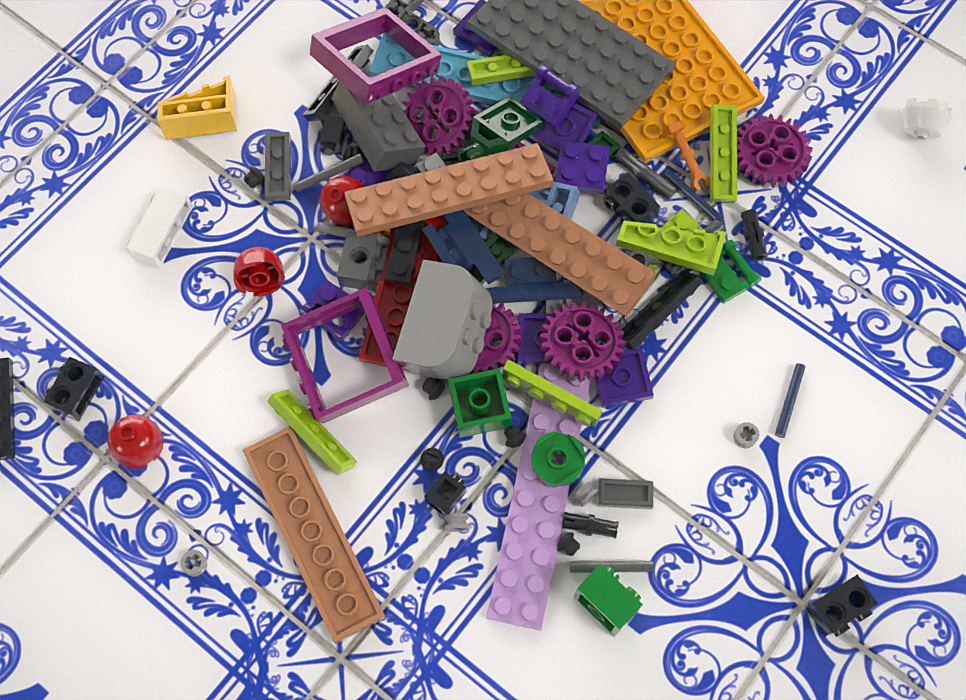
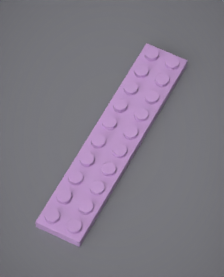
M540 364L539 377L584 401L587 400L590 385L587 376L583 377L582 382L578 381L577 375L568 380L567 372H564L561 376L558 375L559 367L550 369L551 364ZM533 398L526 438L523 443L486 617L488 620L538 631L542 629L557 553V543L560 538L570 484L552 488L539 480L531 466V453L537 440L550 432L570 434L579 440L582 424L575 420V416L568 412H558L551 406V403L544 399L540 401ZM554 453L551 462L562 465L565 456L563 454L558 456Z

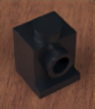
M321 115L322 128H319L317 134V142L321 144V153L325 155H342L347 135V126L342 117Z
M444 471L424 495L425 502L443 517L450 514L466 494L464 480L455 473L449 475ZM450 491L453 495L451 498L445 499L443 493Z

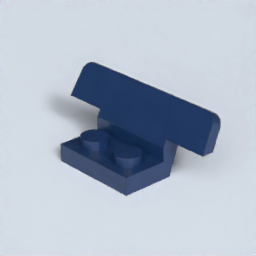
M464 210L444 214L449 224L443 228L437 229L431 223L423 228L424 233L443 263L458 265L467 271L477 267L488 284L501 277V266Z
M533 257L504 259L506 287L486 288L491 295L492 304L573 299L583 296V290L571 282L558 283L556 272Z

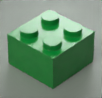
M500 368L448 379L460 438L506 429L507 427L511 428L512 417Z
M600 564L576 589L574 598L615 637L643 604L639 601L641 596L632 587L628 586L626 588L618 581L620 576L611 567L607 566L605 568Z

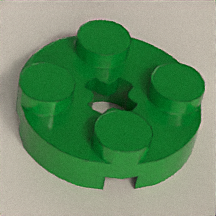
M550 432L543 435L537 440L531 453L533 472L539 480L552 488L567 486L580 477L585 466V451L582 444L570 434ZM554 453L558 456L562 454L565 456L562 465L551 462Z

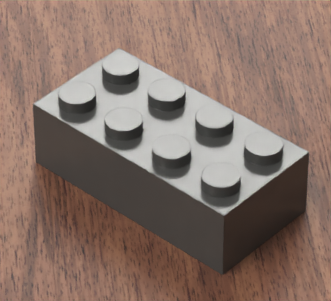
M339 81L331 99L373 170L394 169L400 162L415 166L425 149V145L394 95L389 94L381 99L365 104Z

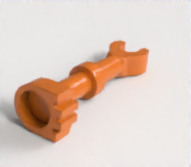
M682 119L661 129L665 138L674 136L681 151V154H679L681 160H685L691 173V188L696 192L701 190L698 181L701 180L704 186L707 187L710 185V177L703 174L693 156L695 152L693 148L690 149L682 132L686 127Z

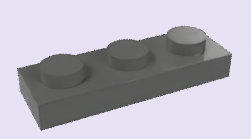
M290 132L265 133L266 202L291 200Z

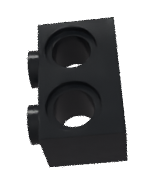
M629 172L605 188L604 204L608 210L614 211L619 216L622 224L623 221L650 224L658 217L661 206ZM617 194H623V195H625L626 197H625V198H621V197L617 196ZM639 211L642 215H636L633 212Z
M69 357L67 362L60 367L54 384L47 389L43 403L51 410L79 422L105 376L96 367ZM83 373L79 380L74 381L78 374ZM70 396L66 403L61 404L63 398Z
M857 574L806 606L805 609L824 637L832 633L837 637L850 629L847 624L856 618L858 622H861L873 614L871 608L877 605L878 602ZM850 594H853L858 598V608L854 607L849 602ZM827 608L832 609L836 613V622H832L827 618Z

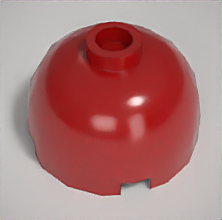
M338 176L329 180L320 193L319 204L323 214L337 225L353 226L344 192L365 186L359 180L349 176Z
M263 247L249 248L243 251L235 260L233 281L235 287L241 293L246 294V291L254 292V296L260 297L270 295L281 288L280 284L285 280L284 268L281 259L272 250Z
M128 415L119 419L112 426L108 434L107 445L112 457L121 466L129 469H142L146 467V464L152 460L155 461L160 456L163 450L164 437L160 428L150 418L142 415Z

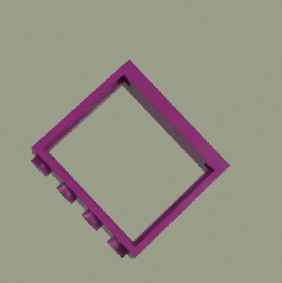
M386 7L312 34L309 54L365 104H369L438 74L442 57L438 50ZM385 33L413 56L415 60L369 78L339 51Z
M367 287L281 325L284 332L282 334V341L287 349L290 348L292 354L290 363L295 372H299L301 378L298 381L302 393L308 396L310 401L307 408L311 412L313 419L316 418V420L323 424L409 386L402 366L392 359L395 352L394 346L373 294ZM363 306L392 381L326 409L298 335Z

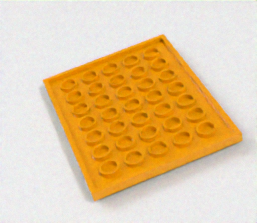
M580 0L584 5L676 63L674 71L620 129L644 163L678 147L673 135L665 138L661 129L683 119L686 127L682 132L688 142L710 130V107L713 104L737 106V116L763 103L765 99L763 94L688 0Z

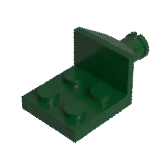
M509 96L473 117L470 145L458 151L459 162L511 150V147L544 128L545 119Z

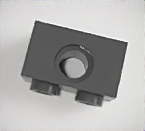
M347 232L336 275L339 286L360 290L367 287L369 290L371 282L375 283L377 276L376 260H380L382 256V245H379L377 235L367 234L357 237L356 232ZM359 259H366L362 264L355 263Z

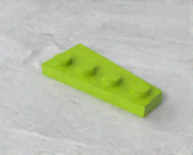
M623 221L615 246L631 251H642L646 255H653L658 259L714 276L726 232L717 231V234L705 233V229L696 228L694 231L680 230L678 226H669V228L665 229L658 228L656 224Z

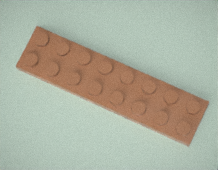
M538 143L344 193L357 237L553 187V177Z
M528 193L464 210L467 216L626 318L657 276L656 272Z
M289 426L243 449L242 451L333 642L338 644L386 618L293 429Z

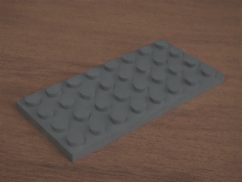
M489 0L467 21V28L536 73L540 66L545 65L551 69V73L570 85L574 84L579 87L581 92L577 101L619 129L629 121L674 71L676 63L578 0Z

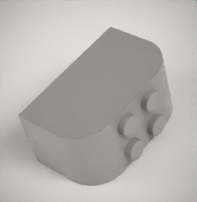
M423 260L392 359L413 374L448 381L450 378L468 375L473 370L479 353L483 350V338L486 328L491 323L492 298L488 290L461 266Z

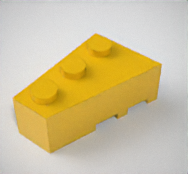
M230 75L223 77L222 82L209 86L208 83L201 86V90L188 94L186 91L159 101L158 123L165 140L237 131L236 94Z

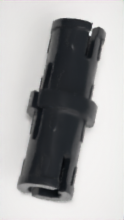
M746 210L740 215L745 229L744 239L749 244L752 260L760 261L768 256L763 240L765 236L764 230L760 228L756 210Z
M565 512L562 529L586 532L587 536L597 534L616 539L619 521L595 518V515L589 514L588 517Z

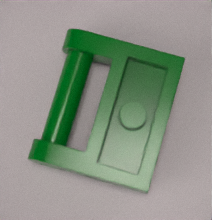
M732 239L723 244L714 276L700 272L723 304L757 285L762 280L761 276L757 272H753L736 249L737 245ZM728 254L746 280L743 282L739 280L723 256Z

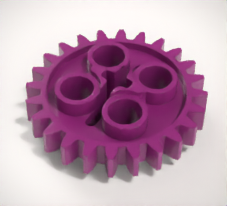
M432 76L430 77V84L425 80H421V88L414 85L415 93L407 92L410 100L409 102L402 101V104L407 107L403 111L425 145L422 153L426 154L428 152L429 155H433L438 152L442 156L445 155V149L450 153H454L453 145L461 148L460 140H469L465 133L472 130L469 127V123L473 122L470 114L475 113L476 109L469 106L474 100L467 98L469 91L466 89L462 90L463 85L458 82L455 84V81L451 78L446 81V78L440 76L437 81ZM443 94L442 102L437 104V98ZM426 100H428V102H429V104H430V106H431V108H432L433 110L439 112V113L437 114V116H436V114L426 105V103H425ZM425 110L424 117L419 120L420 112ZM456 113V120L450 123L451 115ZM438 117L449 128V133H447L444 125L437 121ZM438 128V135L432 139V132Z
M772 113L769 114L768 119H765L761 114L758 121L752 117L749 124L744 122L742 128L737 130V163H739L737 170H746L744 178L751 175L753 176L752 183L759 179L761 180L762 187L765 186L766 182H770L772 188L775 187L777 182H779L781 187H784L787 181L793 184L796 178L800 179L803 173L807 171L812 159L810 154L813 147L809 146L811 139L804 138L806 130L798 131L799 123L794 126L790 125L791 118L784 122L782 121V115H779L776 120Z
M572 301L570 309L565 304H562L561 312L554 309L552 317H546V324H543L541 329L543 334H540L539 342H542L540 351L546 352L544 361L552 360L550 369L560 368L559 376L567 372L568 380L577 375L579 382H582L584 376H587L588 380L592 382L594 374L602 379L604 371L610 374L613 366H618L619 358L622 357L624 352L622 350L625 345V341L622 340L624 331L618 330L620 322H611L613 314L604 315V307L597 311L595 310L596 303L587 308L585 301H582L581 307H577L576 303ZM577 323H585L587 327H581ZM564 337L568 339L569 342H562L558 338ZM601 340L606 345H599L595 341ZM582 355L586 357L587 360H579L576 356Z
M504 303L498 306L492 304V321L490 326L486 328L483 338V350L479 353L477 362L468 375L499 369V367L505 366L507 360L516 361L512 353L521 351L517 344L523 342L521 336L518 335L522 333V330L518 325L517 317H513L511 309L506 310ZM502 340L499 346H492L495 341Z

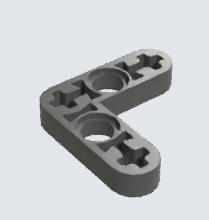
M391 0L385 6L394 15L398 12L397 17L406 25L409 23L417 24L418 27L414 31L430 45H440L439 30L413 13L424 0H414L411 3H405L403 0Z

